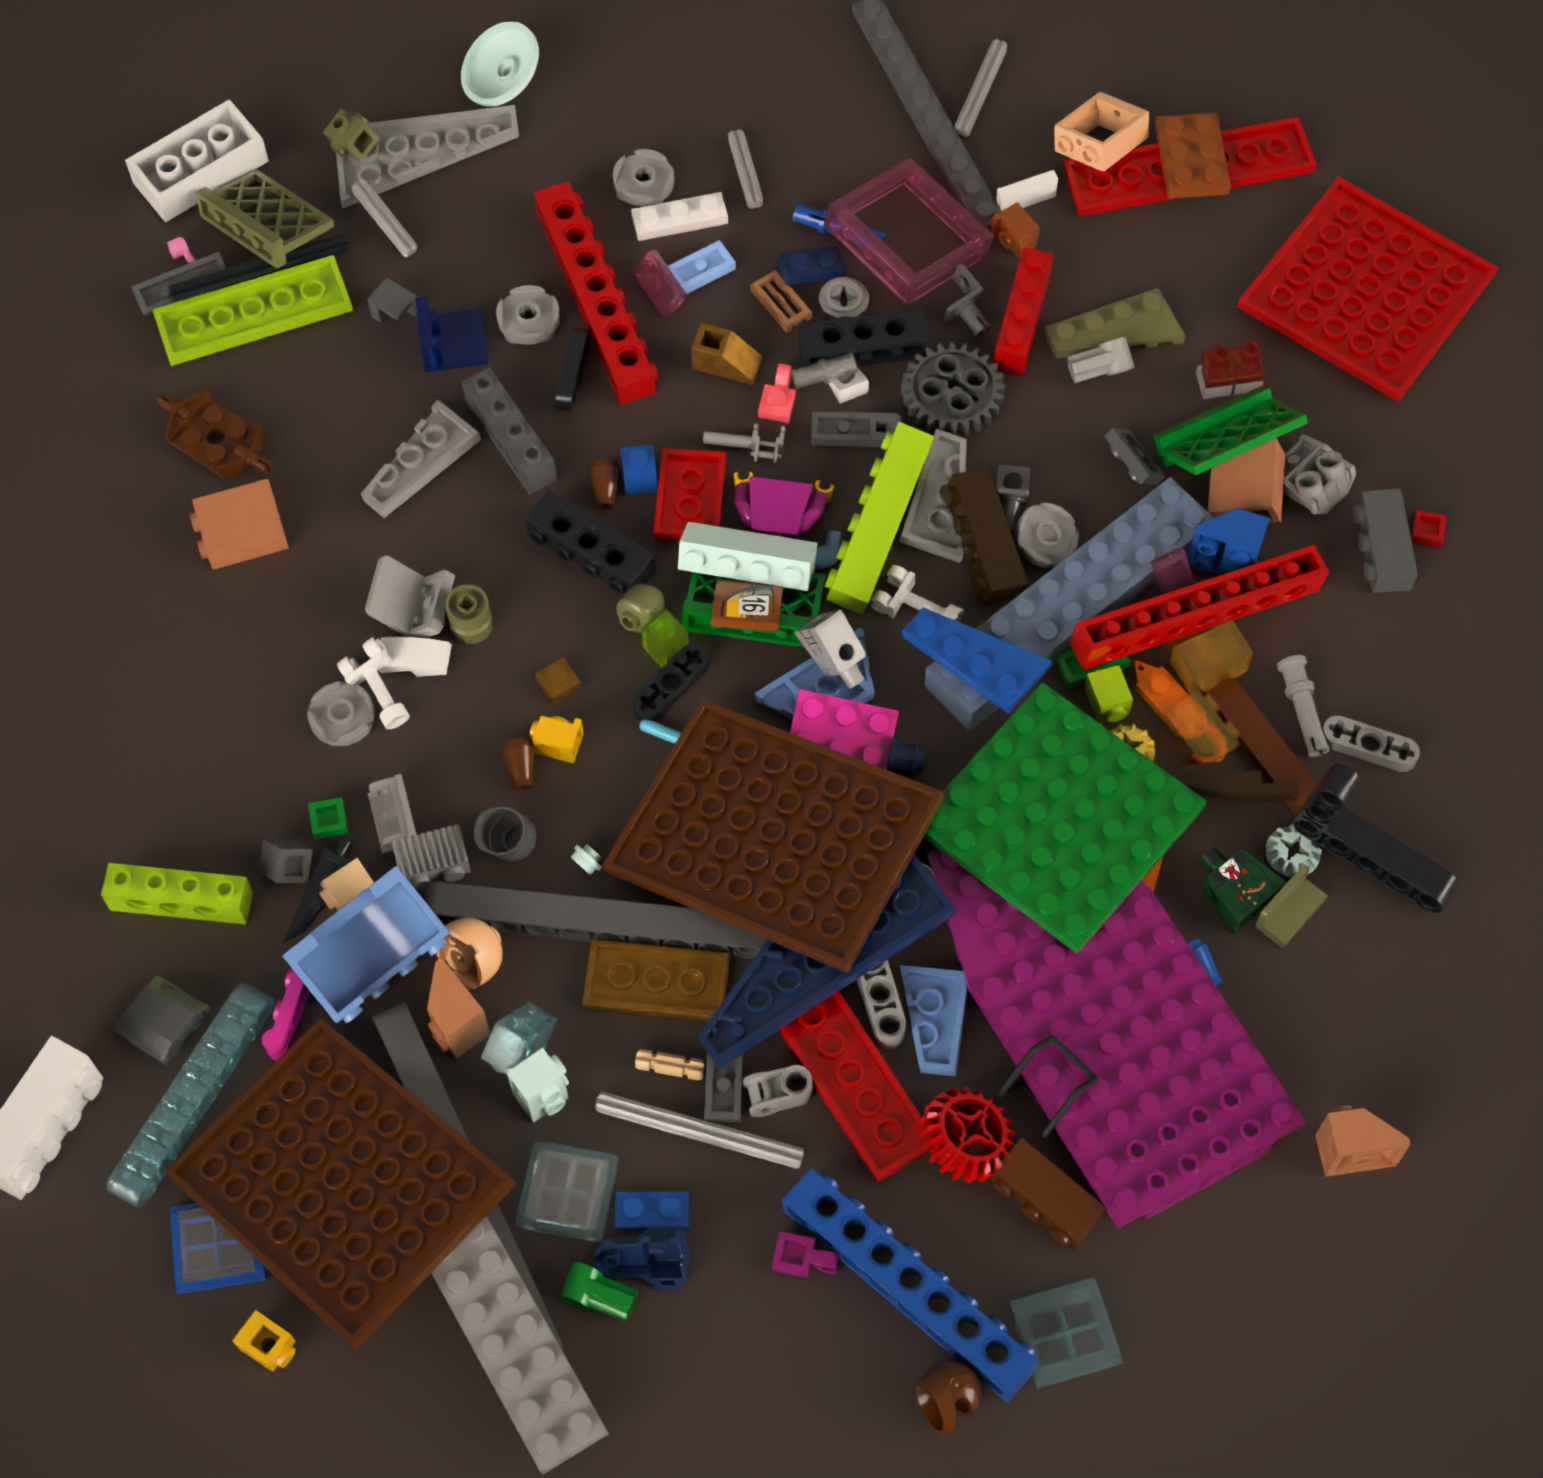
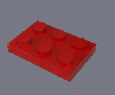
M662 448L653 532L654 539L680 541L688 522L721 527L727 460L726 452Z

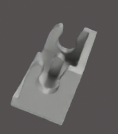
M401 774L373 782L369 785L370 792L368 797L383 857L394 855L393 840L417 835Z

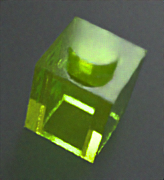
M667 609L641 628L643 648L662 668L685 645L689 644L688 631Z

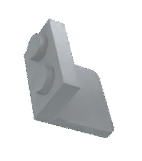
M385 555L378 559L365 611L369 616L406 637L428 638L440 633L445 624V601L449 592L453 590L452 585L455 575L447 570H442L424 577L390 556Z

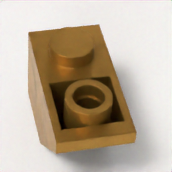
M701 323L691 347L692 370L753 385L762 361V355L733 331Z

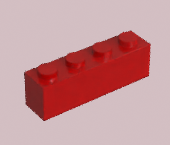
M1023 247L995 349L994 363L998 364V372L1024 377L1051 277L1054 253Z

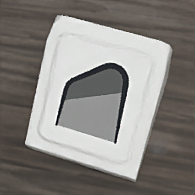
M856 366L826 377L839 404L868 393L869 381Z

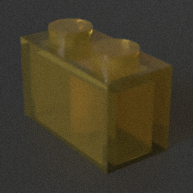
M1232 620L1174 646L1170 663L1189 694L1200 689L1201 691H1208L1215 687L1222 679L1229 676L1236 678L1248 670L1253 651Z

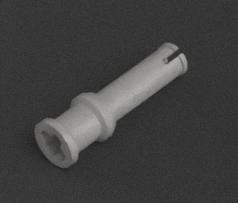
M1303 655L1290 656L1282 659L1276 665L1285 680L1287 688H1285L1284 692L1286 697L1293 701L1307 746L1308 756H1322L1320 750L1326 754L1330 751V748L1327 744L1312 696L1315 685L1313 681L1309 680L1305 668L1307 659Z

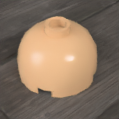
M473 917L456 919L446 924L445 927L450 933L444 938L448 943L436 952L438 959L442 957L444 961H447L448 965L454 970V974L466 989L473 990L488 982L496 974L502 963L501 937L494 927Z

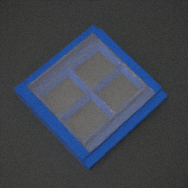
M196 1203L170 1207L174 1278L177 1294L266 1281L265 1266Z

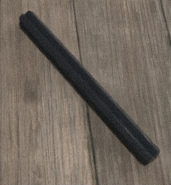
M345 234L299 246L285 254L287 263L277 269L262 258H258L170 284L168 287L169 295L173 302H178L331 255L347 252L349 243Z

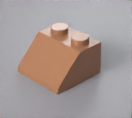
M442 957L435 961L427 1006L431 1022L427 1025L434 1034L432 1038L443 1053L449 1050L454 1058L457 1059L489 1036L490 1031L484 1010Z
M1349 1105L1331 1109L1315 1135L1325 1177L1395 1167L1411 1145L1409 1137L1365 1108L1352 1109V1106Z

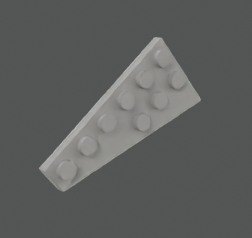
M515 105L369 123V127L380 139L363 162L347 154L345 157H341L336 153L342 208L360 202L352 192V185L360 179H365L373 190L380 194L519 137Z

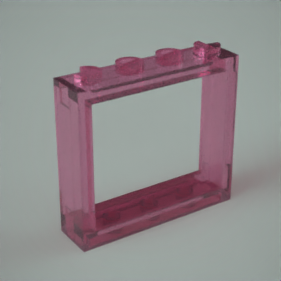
M910 157L830 203L824 226L906 305L911 304L953 278L956 267L960 263L969 268L987 257L994 237L984 225L975 219L964 206L959 204L944 187L940 186ZM902 185H905L965 242L959 248L918 273H915L854 215V213Z

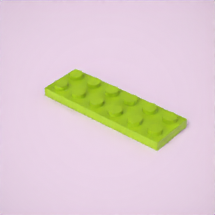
M331 255L152 310L170 365L174 366L353 311L335 257Z

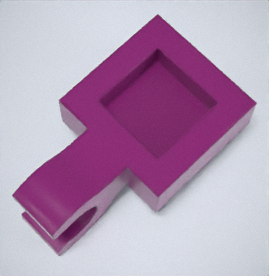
M779 1231L772 1270L809 1278L811 1267L825 1273L837 1274L839 1254L816 1250L815 1238Z

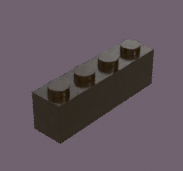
M983 468L952 474L947 486L944 488V500L948 507L951 506L954 515V530L961 537L964 546L963 557L965 563L970 565L973 573L974 591L976 594H980L983 605L1013 600L1025 591L1028 581L990 469Z

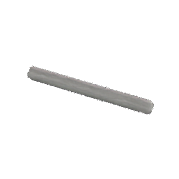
M600 1092L596 1100L595 1108L599 1113L792 1168H799L803 1160L804 1150L801 1147L606 1092Z

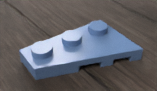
M900 965L920 1072L956 1076L969 992L964 972Z

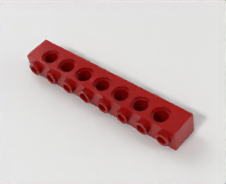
M569 181L534 192L536 212L585 325L590 330L591 339L620 405L655 394V380L659 379L658 370L654 361L648 362L647 360L648 349L642 336L637 337L636 335L637 324L633 313H627L624 308L626 299L621 287L616 288L613 281H616L611 264H605L602 258L605 257L600 239L594 240L592 235L594 233L593 223L589 215H583L584 205L578 191L573 192Z
M1311 545L1078 622L1075 625L1069 644L1084 671L1320 591L1330 571L1315 545Z

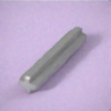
M740 129L731 131L728 134V142L747 207L750 209L760 208L764 204L763 195L745 134Z
M365 179L355 182L352 185L353 194L404 257L414 254L417 251L416 242Z

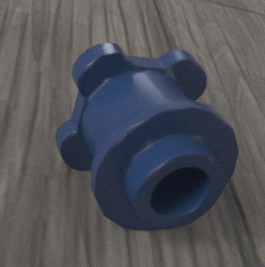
M893 736L888 771L893 773L894 770L911 772L912 776H916L917 770L923 771L926 751L920 750V743L918 742L916 746L898 743L899 737Z

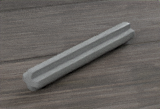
M998 39L992 41L954 125L957 134L964 138L970 135L1007 52V43Z

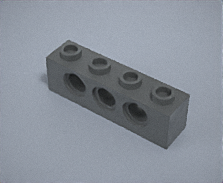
M489 367L462 381L466 404L528 494L531 495L557 481L554 459Z

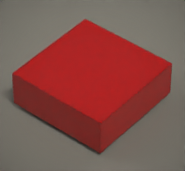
M1415 509L1410 528L1412 544L1441 549L1444 543L1447 515Z

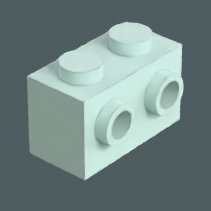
M541 1048L507 1072L513 1096L533 1123L546 1114L550 1116L557 1113L564 1107L565 1101L569 1099L566 1089L569 1081L564 1075L567 1071L560 1059L555 1054L549 1057L544 1048Z

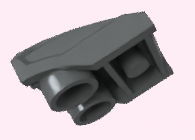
M157 975L130 1004L112 1031L141 1052L167 1066L171 1059L175 1058L180 1052L181 1045L188 1034L201 1026L204 1018L202 1013L207 1015L211 1008L208 1004L191 997L165 978Z

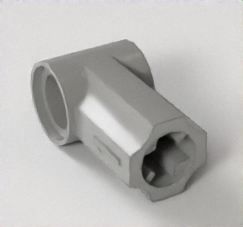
M1126 337L1098 345V348L1067 357L1068 369L1074 384L1105 374L1111 376L1135 368Z

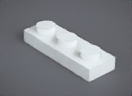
M721 192L631 209L638 241L728 224V215Z

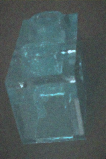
M528 1001L496 1022L481 1059L491 1064L492 1068L497 1072L507 1074L509 1070L541 1048L545 1050L558 1019Z

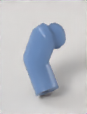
M835 530L828 532L825 545L817 548L815 569L829 567L838 561L836 556L843 541V534Z

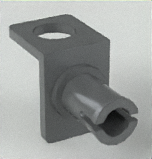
M960 263L956 267L953 280L966 296L947 308L943 321L947 324L956 317H961L973 331L974 335L979 337L991 328L992 323L988 321L976 306L983 288L967 268ZM962 276H964L967 279L970 288L966 285Z
M999 465L996 490L1010 531L1014 533L1016 521L1020 517L1021 504L1027 505L1029 498L1030 468ZM1010 473L1019 475L1022 479V486L1019 489L1005 488L1003 484L1005 476Z

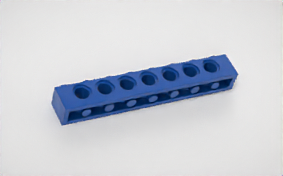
M811 1168L782 1199L783 1211L829 1251L838 1253V1258L957 1361H961L973 1368L979 1379L1008 1404L1037 1370L1038 1360L1035 1358L1037 1354L1034 1349L1021 1339L1016 1342L1006 1333V1326L993 1315L987 1317L978 1310L977 1307L979 1305L977 1301L967 1292L962 1290L958 1293L949 1285L950 1279L939 1268L934 1266L930 1269L920 1260L922 1258L921 1254L909 1243L902 1245L892 1237L894 1232L885 1222L880 1219L872 1220L864 1213L866 1208L859 1200L851 1195L846 1198L837 1190L838 1184L828 1174L822 1172L819 1175ZM824 1204H831L837 1209L831 1216H823L817 1210ZM857 1227L863 1230L865 1234L858 1240H851L846 1237L845 1233L848 1229ZM879 1251H886L893 1258L888 1263L880 1264L874 1261L872 1257ZM906 1275H915L921 1282L914 1288H907L900 1281ZM934 1299H943L949 1304V1308L944 1312H935L929 1307V1303ZM963 1323H971L977 1328L978 1332L974 1336L965 1337L958 1332L957 1328ZM998 1347L1005 1351L1007 1357L1000 1362H995L987 1357L986 1352L990 1348Z

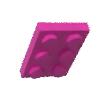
M799 689L789 733L887 770L899 711Z

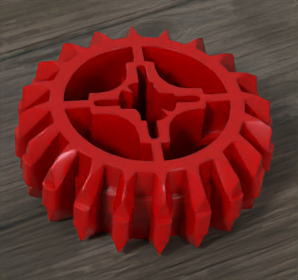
M968 1085L962 1087L960 1091L954 1086L948 1089L946 1093L937 1094L933 1102H929L925 1107L924 1115L920 1118L919 1125L923 1128L919 1131L918 1138L926 1141L922 1145L921 1151L931 1152L932 1154L929 1164L938 1162L941 1165L940 1174L948 1170L952 1174V1181L958 1180L962 1176L966 1184L972 1183L975 1179L981 1183L989 1177H995L996 1174L993 1172V1169H1000L1002 1167L1001 1160L1005 1156L1010 1157L1008 1152L1015 1145L1011 1141L1015 1138L1016 1132L1008 1128L1011 1125L1012 1118H1005L1002 1115L1005 1106L997 1108L993 1104L994 1096L985 1099L982 1095V1089L976 1090L972 1094ZM970 1128V1132L967 1135L966 1131ZM967 1135L968 1139L964 1142V1138Z

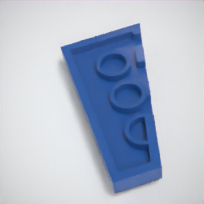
M924 607L902 630V637L1008 714L1051 666V660Z

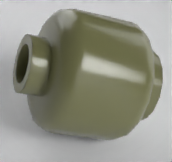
M635 584L621 597L616 606L621 625L625 629L637 633H646L651 630L649 627L660 620L666 610L662 593L658 588L650 584Z

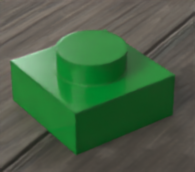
M342 797L308 803L314 840L349 834Z

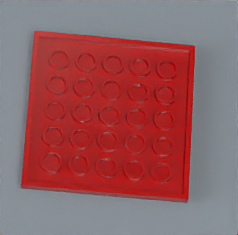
M1338 176L1240 297L1237 308L1399 403L1496 276L1499 267Z

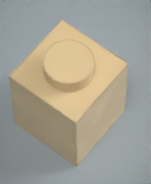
M356 858L324 879L320 884L324 890L319 892L330 910L334 907L339 910L371 884H374L359 859Z

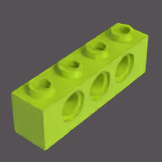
M108 863L101 896L110 911L247 925L253 891L247 878L243 876Z

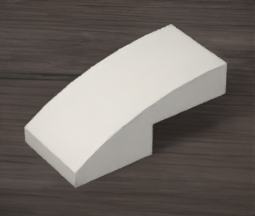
M417 637L381 638L387 654L392 659L391 662L379 670L381 673L411 671L417 677L446 675L452 647L449 642Z

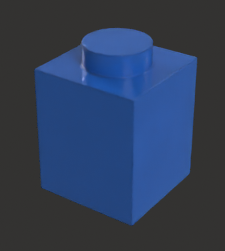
M653 444L620 448L626 496L658 492Z

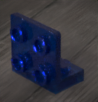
M428 297L415 298L420 347L425 372L488 364L481 309L437 314L436 308L430 309Z

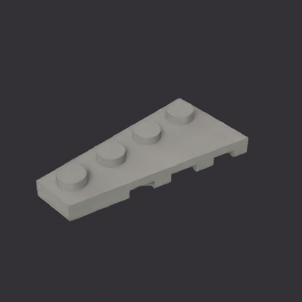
M438 399L431 407L432 413L427 419H421L415 426V433L407 443L402 442L397 448V455L392 462L384 464L361 493L364 502L383 518L387 517L481 441L477 430Z
M935 429L933 434L935 437L924 462L899 542L961 563L963 559L962 540L955 533L953 526L954 515L951 506L948 507L945 503L944 488L947 486L952 474L966 471V439Z

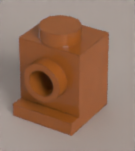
M1016 202L992 216L990 235L994 239L999 236L1002 245L1007 249L1010 248L1018 257L1021 255L1023 247L1035 249L1038 243L1040 227L1021 205Z

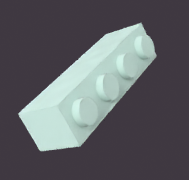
M688 522L679 543L678 570L808 591L815 572L817 543Z

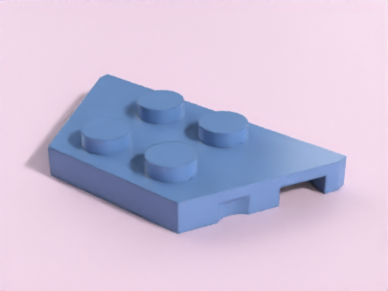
M860 627L854 633L866 652L864 631ZM866 653V657L857 663L866 678L853 688L849 689L840 675H824L813 658H810L755 692V700L790 719L793 718L799 689L867 703L874 698L868 654Z

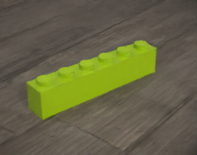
M898 422L894 432L887 431L880 447L886 450L883 459L876 458L869 474L875 478L871 487L865 485L858 503L864 505L860 514L854 512L847 531L852 532V536L849 542L842 541L836 559L841 560L838 570L831 569L824 587L830 589L826 597L827 601L861 615L865 611L935 436L902 422Z

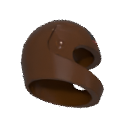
M956 1360L939 1361L932 1365L918 1380L915 1387L920 1408L927 1422L940 1436H946L954 1432L956 1425L955 1410L962 1416L970 1418L978 1409L982 1398V1384L977 1373L969 1365Z

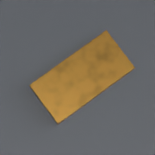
M591 939L582 1008L708 1021V1015H714L726 998L731 953Z

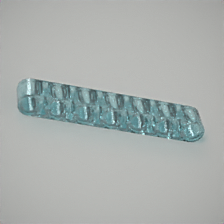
M241 982L236 986L114 1169L107 1183L106 1189L108 1192L137 1208L143 1207L148 1202L166 1175L164 1171L175 1161L269 1018L275 1005V998L245 982Z

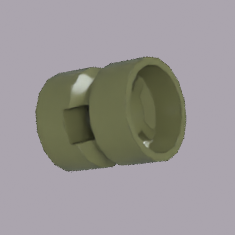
M465 584L449 592L445 601V609L452 635L458 641L465 644L482 642L489 636L493 626L486 593L480 587Z

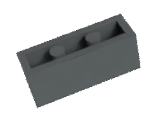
M1402 490L1362 491L1358 504L1353 506V519L1355 524H1359L1361 531L1358 536L1360 552H1365L1364 578L1366 581H1370L1372 593L1411 591L1418 572Z

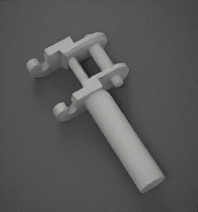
M754 423L752 436L704 431L703 444L752 448V450H755L751 451V456H754V462H757L759 457L774 459V464H777V459L782 457V454L778 453H783L786 426H781L780 437L776 438V442L760 441L758 436L759 424ZM760 446L775 447L774 452L759 451Z

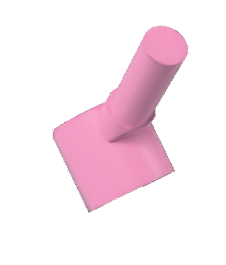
M182 237L167 242L173 259L184 256L188 263L196 261Z

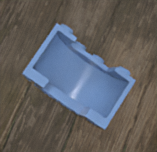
M395 866L305 936L303 940L289 949L282 957L335 1023L343 1019L347 1024L363 1011L360 1004L365 1001V998L371 995L373 999H376L391 987L387 981L395 974L399 973L403 977L418 965L415 959L419 955H423L428 951L432 956L448 943L444 937L450 932L400 869Z

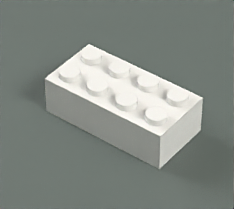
M230 99L125 160L133 184L165 223L198 204L195 191L206 186L214 192L269 161L263 138Z
M53 1036L46 1042L0 1109V1189L19 1200H22L26 1193H30L37 1186L40 1172L47 1162H51L57 1156L61 1148L60 1142L68 1131H72L78 1125L82 1115L81 1111L89 1100L92 1101L98 1095L102 1087V1080L104 1079L88 1055Z

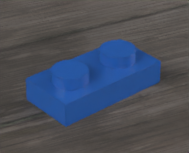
M689 1191L616 1192V1232L645 1231L649 1227L682 1226L685 1231H689Z

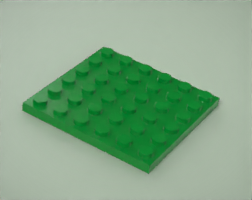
M1042 682L942 791L945 799L923 838L1078 954L1206 808L1207 801Z

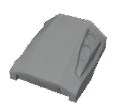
M1302 434L1299 437V441L1285 453L1283 493L1290 499L1308 508L1312 514H1327L1348 494L1356 477L1355 466L1344 460L1340 453L1333 451L1327 444Z

